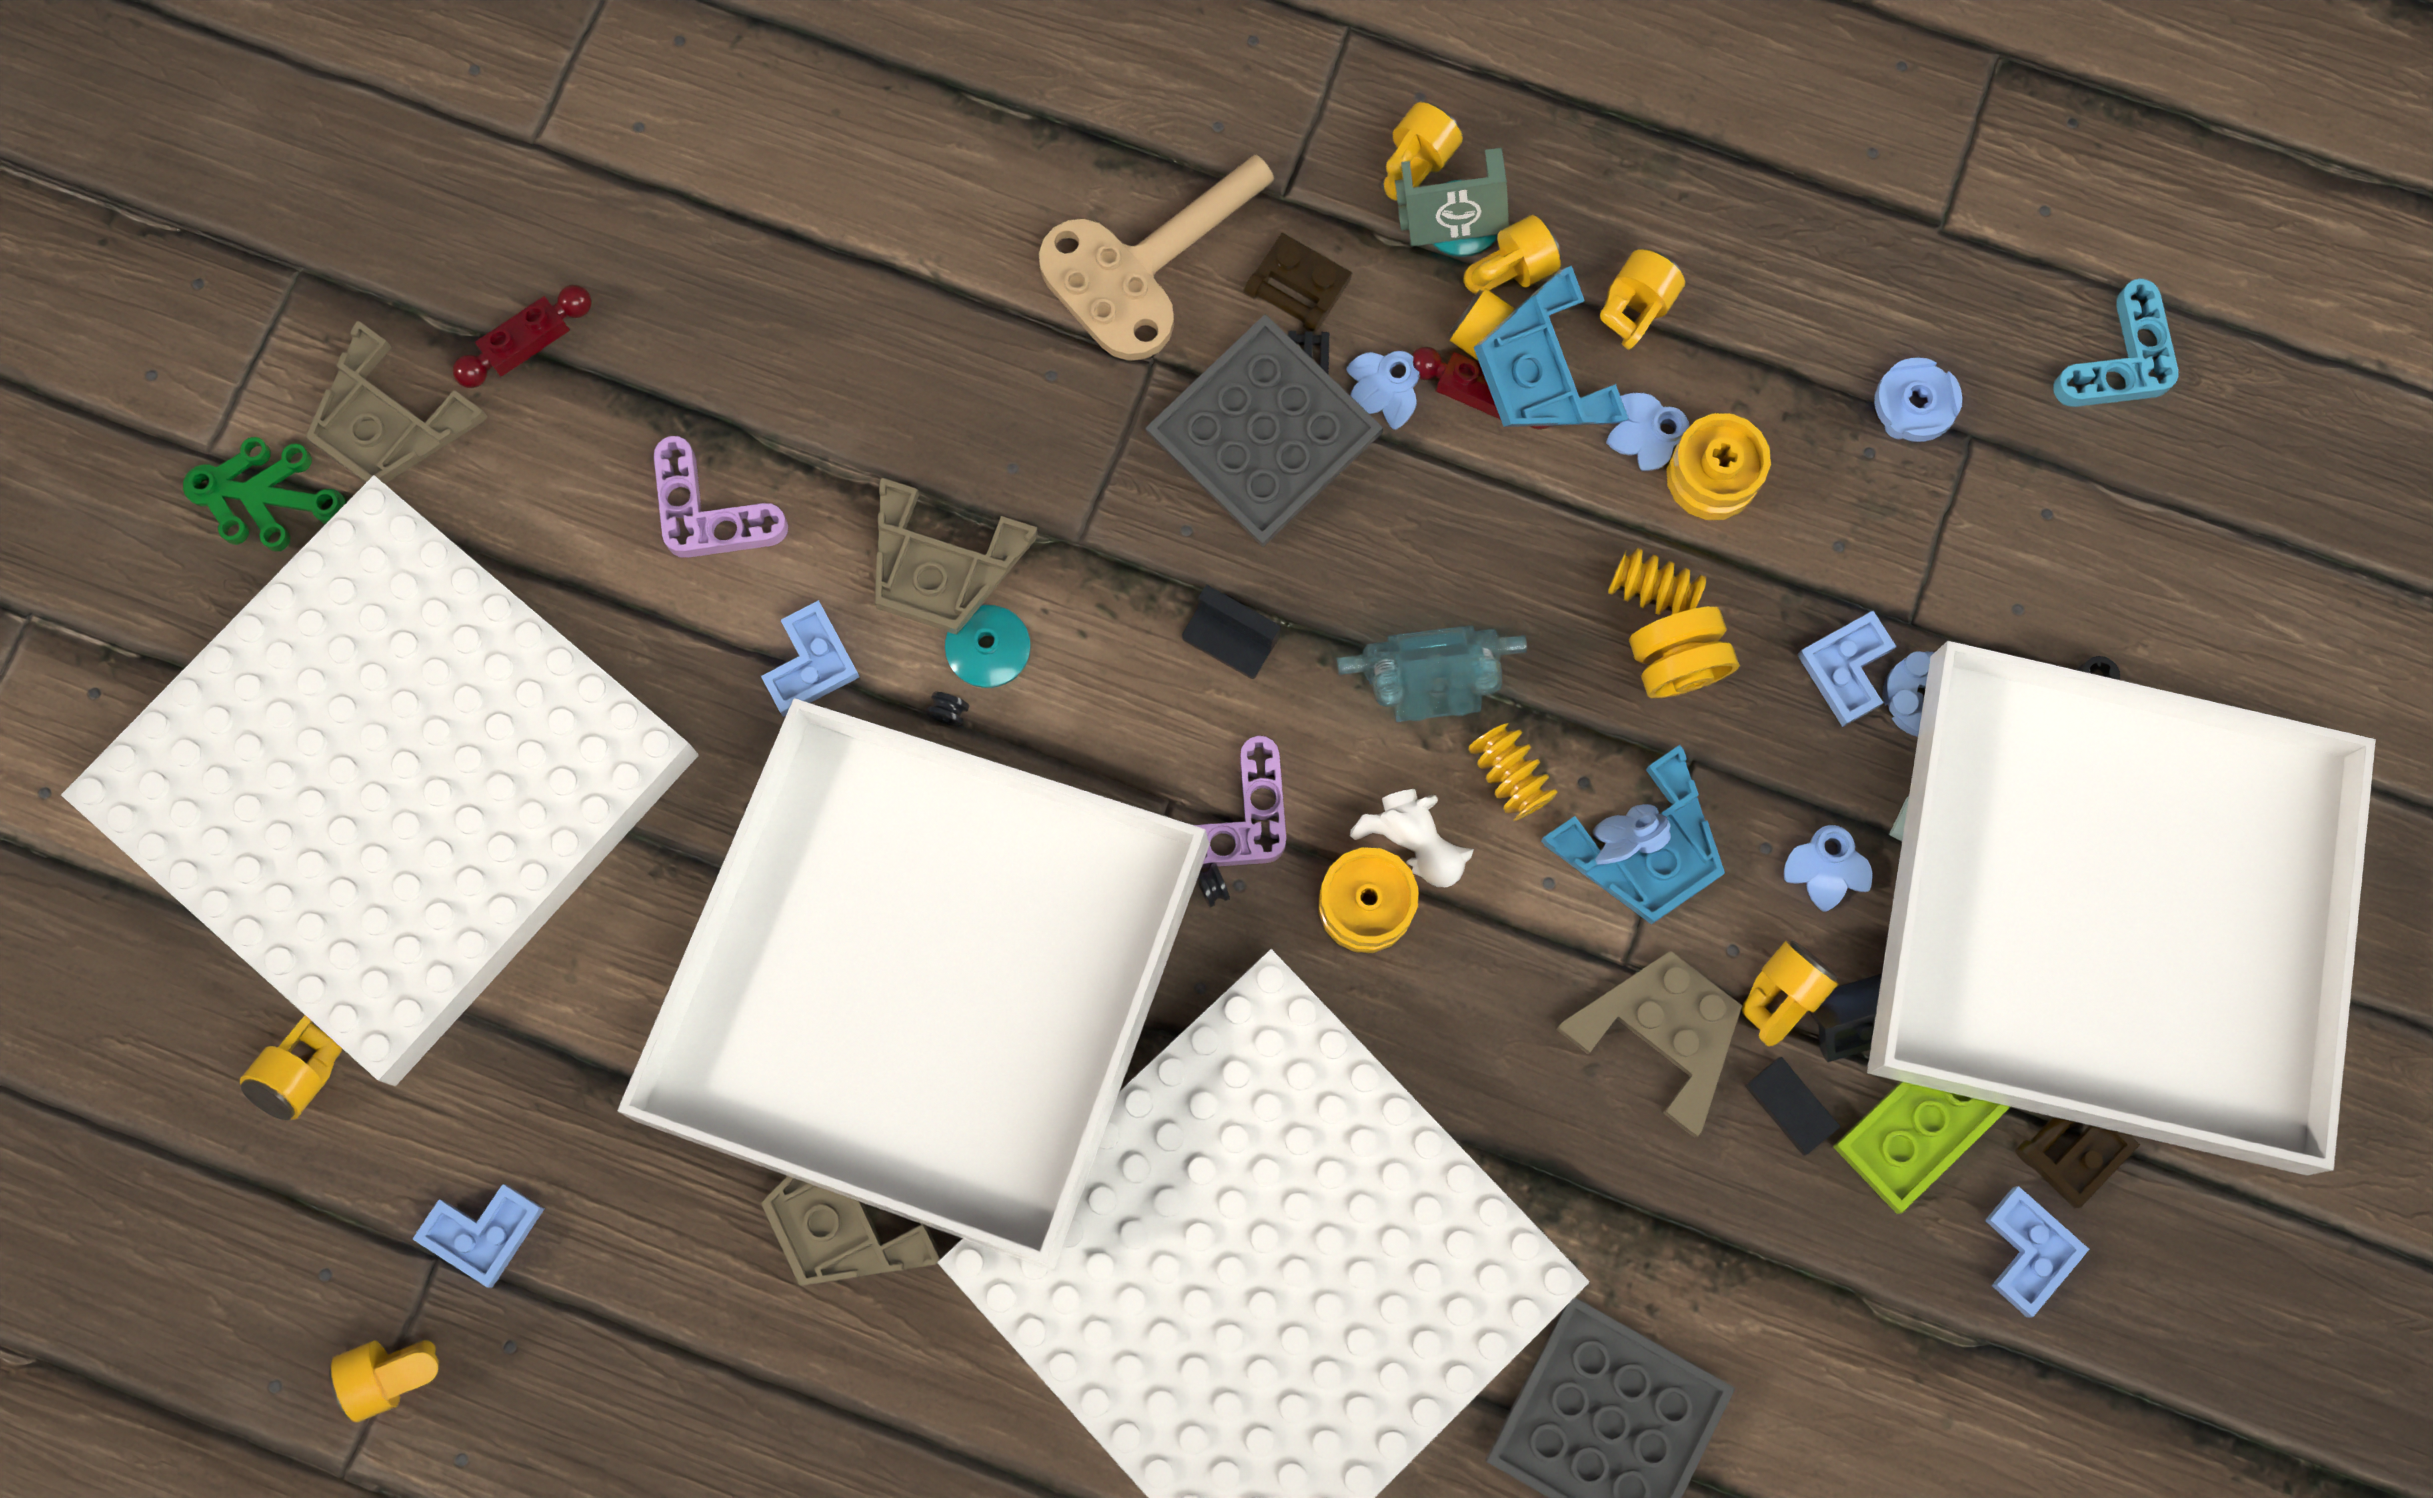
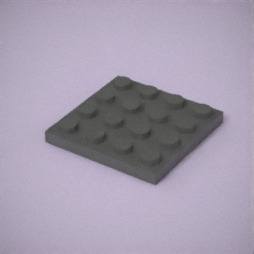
M1266 314L1145 428L1146 433L1262 548L1383 433V427Z
M1574 1297L1562 1309L1485 1461L1548 1498H1682L1735 1388Z

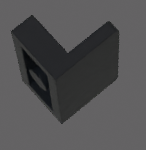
M1206 584L1198 597V609L1182 633V639L1241 674L1254 679L1279 640L1281 626Z
M1882 974L1836 987L1814 1013L1808 1010L1818 1024L1820 1050L1827 1062L1871 1049Z

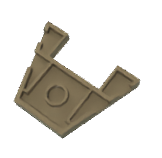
M357 321L350 333L353 338L346 353L342 352L336 365L339 370L330 390L326 389L306 434V438L363 482L367 483L374 475L386 484L484 422L488 416L482 409L455 390L451 392L426 422H423L365 380L392 347L381 336L360 321Z
M881 478L879 486V538L875 586L876 608L957 635L1036 540L1038 529L1035 526L1001 516L986 555L906 530L919 497L918 489Z
M1669 951L1563 1021L1556 1030L1586 1054H1589L1611 1024L1617 1019L1689 1076L1662 1113L1692 1137L1696 1138L1703 1130L1742 1005L1675 953Z
M787 1176L761 1202L799 1286L936 1265L942 1259L927 1225L922 1224L883 1245L863 1202Z

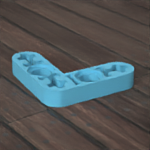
M2146 279L2132 280L2119 293L2116 299L2128 358L2068 366L2056 378L2053 384V392L2062 404L2078 407L2155 398L2164 395L2176 383L2179 377L2178 366L2161 294L2153 282ZM2134 293H2136L2138 299H2145L2146 303L2142 307L2139 301L2131 300ZM2141 314L2142 318L2136 321V318ZM2148 329L2152 331L2157 338V345L2153 347L2143 345L2137 337L2138 330ZM2159 355V357L2153 362V357ZM2153 368L2156 375H2163L2164 377L2160 383H2158L2156 377H2149L2148 375ZM2108 372L2121 374L2126 382L2125 389L2115 390L2107 384L2106 374ZM2072 378L2075 384L2078 385L2088 384L2094 378V384L2084 386L2079 393H2077L2075 387H2068L2067 385Z

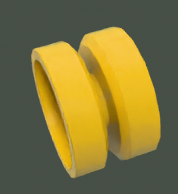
M1712 413L1696 420L1683 433L1667 467L1668 488L1675 502L1687 513L1704 520H1725L1739 514L1753 500L1757 491L1765 482L1771 466L1770 447L1762 432L1749 420L1731 413Z
M1707 606L1679 612L1648 624L1631 635L1629 643L1635 660L1639 663L1650 664L1641 675L1645 690L1650 698H1665L1694 691L1726 678L1740 667L1733 646L1730 643L1719 641L1727 631L1718 607Z
M1361 847L1343 854L1329 867L1319 893L1318 914L1325 931L1338 945L1353 952L1375 953L1393 946L1406 933L1418 908V885L1412 870L1399 856L1382 848ZM1364 894L1373 896L1372 903L1375 904L1365 905L1361 901Z

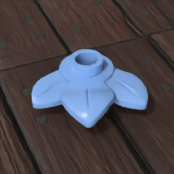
M1394 351L1386 356L1369 352L1356 357L1346 368L1349 375L1358 381L1350 396L1369 414L1378 413L1382 410L1390 427L1393 430L1400 428L1409 420L1417 405L1413 387L1419 380L1420 372L1413 366V356L1404 351ZM1399 364L1406 367L1405 375L1401 378L1392 377V368Z
M1629 393L1620 396L1629 419L1621 422L1611 431L1606 441L1607 444L1620 454L1638 455L1637 460L1642 471H1651L1663 467L1670 460L1673 448L1678 445L1683 433L1689 428L1687 417L1681 410L1675 407H1663L1654 396L1649 394ZM1669 424L1673 427L1674 433L1666 434L1661 430L1660 426Z
M1642 804L1633 806L1626 816L1615 815L1604 819L1595 826L1592 832L1595 838L1605 842L1603 849L1595 859L1596 863L1609 864L1628 859L1638 850L1642 853H1652L1663 848L1671 838V833L1669 832L1670 823L1667 817L1659 814L1655 806Z
M1828 825L1820 828L1812 836L1810 843L1793 849L1784 866V880L1787 883L1794 884L1807 883V891L1813 903L1823 912H1827L1840 903L1847 888L1859 892H1869L1872 884V869L1868 860L1855 851V843L1851 834L1840 826ZM1826 841H1833L1837 845L1838 853L1836 855H1831L1825 850Z

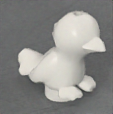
M1415 789L1403 790L1383 797L1382 802L1385 812L1374 815L1364 814L1351 829L1350 836L1354 840L1376 833L1385 835L1394 843L1414 851L1415 858H1410L1406 861L1408 865L1413 866L1412 873L1422 877L1425 881L1436 887H1449L1459 881L1464 872L1465 863L1472 857L1474 850L1455 846L1438 835L1433 818L1429 812V809L1438 802V798L1436 795H1430L1418 800Z

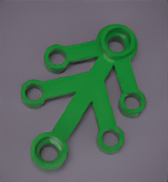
M258 437L246 439L240 447L241 453L218 467L208 464L194 467L187 473L183 481L185 496L198 506L209 507L219 523L218 532L224 540L232 545H238L246 541L249 536L247 524L234 516L225 498L241 500L261 530L259 535L260 541L274 552L286 549L291 537L289 532L276 522L266 505L312 512L325 525L348 502L340 492L334 489H324L316 494L273 488L274 485L295 472H304L311 466L312 456L300 444L288 445L283 450L280 461L244 483L231 481L252 465L261 466L269 461L271 449ZM261 446V452L257 456L250 457L251 450L254 447ZM303 453L302 459L298 463H291V459L295 454ZM209 479V484L206 488L198 489L204 480ZM333 499V504L329 509H321L327 500ZM234 525H239V531L233 536H228L229 529ZM274 532H281V537L277 542H269L270 536Z

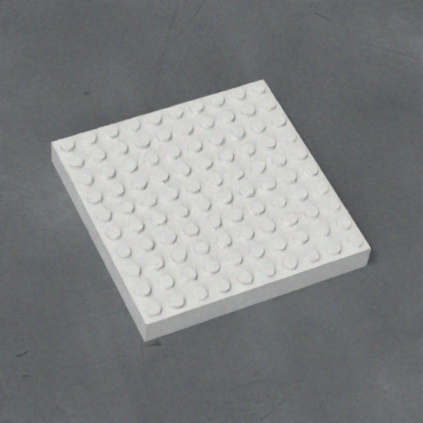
M373 475L61 796L378 1081L396 1086L699 754L683 737Z
M1947 641L1930 656L1867 1073L2298 1174L2312 1175L2334 1170L2376 739Z
M794 698L617 1111L641 1124L1054 1270L1210 844L1206 829Z
M1272 949L1119 1091L1054 1270L964 1238L937 1262L1148 1498H1375L1589 1283L1587 1278Z

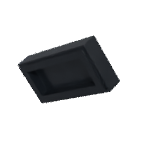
M1782 1057L1777 1058L1745 1085L1803 1156L1809 1154L1840 1128V1125Z

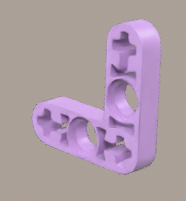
M679 436L664 438L657 444L654 451L662 537L664 543L674 555L688 558L767 547L779 544L788 533L787 520L780 508L773 504L762 503L702 512L696 457L690 444ZM676 449L682 455V457L678 458V467L682 476H674V469L668 458L672 457V451ZM685 487L690 490V498L686 504L672 506L668 503V496L673 489ZM771 516L773 521L778 524L771 526V532L764 533L759 525L764 524V517ZM676 518H684L687 530L690 534H693L687 537V544L680 545L678 540L673 538L680 536V524ZM746 518L751 526L748 528L751 536L746 537V529L742 522ZM732 521L737 525V531L731 539L719 540L714 536V530L720 522Z
M1256 736L1247 740L1241 748L1240 767L1245 822L1194 825L1206 829L1209 844L1214 836L1221 833L1232 836L1236 844L1234 851L1226 856L1215 854L1209 845L1202 867H1210L1213 863L1217 866L1269 863L1277 860L1284 852L1286 829L1280 755L1278 747L1273 740L1264 736ZM1261 747L1264 754L1271 755L1272 758L1265 760L1264 771L1265 777L1274 775L1275 780L1259 778L1251 782L1248 781V776L1257 778L1256 762L1247 758V756L1254 755L1255 748ZM1266 788L1272 791L1276 799L1273 807L1268 810H1258L1255 808L1250 800L1255 790ZM1277 817L1278 822L1269 821L1270 837L1278 839L1279 843L1273 844L1270 852H1263L1262 845L1254 843V840L1261 838V821L1252 824L1251 818L1268 820Z

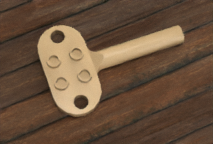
M1253 155L1135 246L1123 244L1111 231L1098 222L1086 219L1068 220L1054 227L1043 239L1039 251L1041 276L1054 295L1108 353L1114 357L1129 361L1146 359L1160 352L1170 340L1174 327L1173 306L1165 291L1154 279L1156 272L1274 181L1273 174L1262 158ZM1064 238L1074 239L1079 244L1077 249L1071 253L1060 252L1057 250L1056 245ZM1141 326H1151L1158 333L1153 340L1148 342L1140 341L1134 334Z

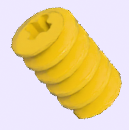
M1637 547L1629 556H1626L1625 551L1609 586L1608 594L1613 595L1623 586L1625 587V601L1628 602L1636 593L1640 594L1641 608H1645L1652 600H1656L1655 614L1658 615L1668 606L1672 607V615L1697 607L1705 589L1706 576L1700 574L1690 583V570L1684 568L1675 577L1673 562L1668 561L1659 570L1657 555L1653 554L1645 563H1642V549Z
M1508 723L1479 737L1469 745L1468 750L1471 754L1484 753L1478 760L1477 765L1481 769L1492 768L1487 774L1486 780L1490 784L1502 782L1495 790V796L1499 799L1511 797L1503 809L1508 814L1520 812L1513 820L1517 821L1542 808L1555 797L1558 791L1556 789L1542 791L1541 786L1549 778L1548 774L1538 776L1532 774L1534 769L1540 764L1539 759L1524 760L1523 757L1532 747L1530 744L1516 746L1514 742L1523 732L1521 729L1508 732L1506 730Z

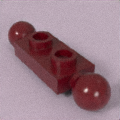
M568 285L560 291L557 303L553 306L543 296L475 341L482 353L478 356L464 355L456 360L453 365V376L457 383L465 388L479 387L487 378V370L492 367L502 377L569 332L570 329L563 319L566 317L580 318L589 312L592 304L589 292L582 286Z
M1420 347L1412 353L1413 366L1420 372L1419 379L1430 380L1434 377L1440 379L1436 392L1500 419L1479 362L1453 352L1447 364L1442 361L1440 354L1431 347ZM1530 426V427L1533 428V429H1537V430H1543V429H1546V428H1548V427H1550V426Z

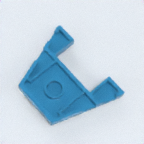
M1572 266L1558 271L1474 347L1504 427L1617 424L1629 419L1616 384L1584 397H1579L1549 315L1585 301Z
M1681 745L1659 758L1646 769L1672 805L1660 813L1667 817L1670 823L1669 832L1671 833L1669 842L1663 848L1652 853H1642L1638 850L1628 859L1609 864H1597L1595 859L1600 853V849L1576 816L1544 836L1541 840L1545 847L1651 925L1725 874L1708 820L1705 821L1697 798L1699 794L1694 780H1691L1685 762L1687 758Z

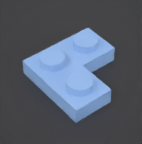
M819 600L781 619L799 657L761 676L783 717L787 715L794 698L811 703L860 677Z
M1872 611L1802 649L1797 656L1838 721L1844 727L1883 704L1862 667L1891 652L1896 645L1875 612Z
M502 1184L478 1222L448 1202L438 1200L413 1237V1240L487 1288H493L544 1211V1208L510 1186Z
M2019 1186L2013 1187L1985 1220L2019 1251L2018 1255L1992 1284V1287L2026 1317H2033L2089 1251L2088 1247Z

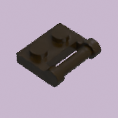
M1281 233L1257 271L1247 281L1243 293L1253 299L1259 297L1303 322V327L1313 331L1315 334L1350 282L1352 272L1288 235ZM1272 278L1317 305L1311 308L1267 282Z
M2053 1117L2031 1141L2024 1140L2016 1148L2015 1152L2025 1164L2034 1168L2074 1209L2081 1208L2140 1144L2130 1134L2089 1125L2053 1162L2044 1153L2075 1122Z

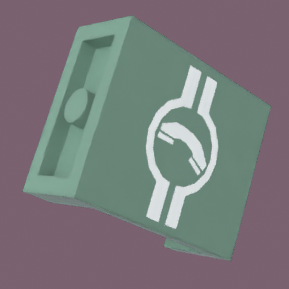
M1502 148L1485 150L1487 176L1485 178L1413 188L1410 161L1401 162L1403 179L1395 180L1401 231L1409 230L1411 246L1495 235L1509 227L1507 180Z

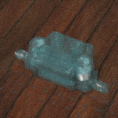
M1473 625L1389 635L1388 642L1367 644L1362 655L1337 657V669L1339 676L1364 672L1369 685H1372L1377 703L1385 707H1393L1396 722L1421 721L1426 718L1450 715L1463 716L1468 713L1481 712L1482 696L1493 694L1502 687V668L1499 662L1501 656L1527 653V643L1525 635L1499 638L1496 629L1475 631Z

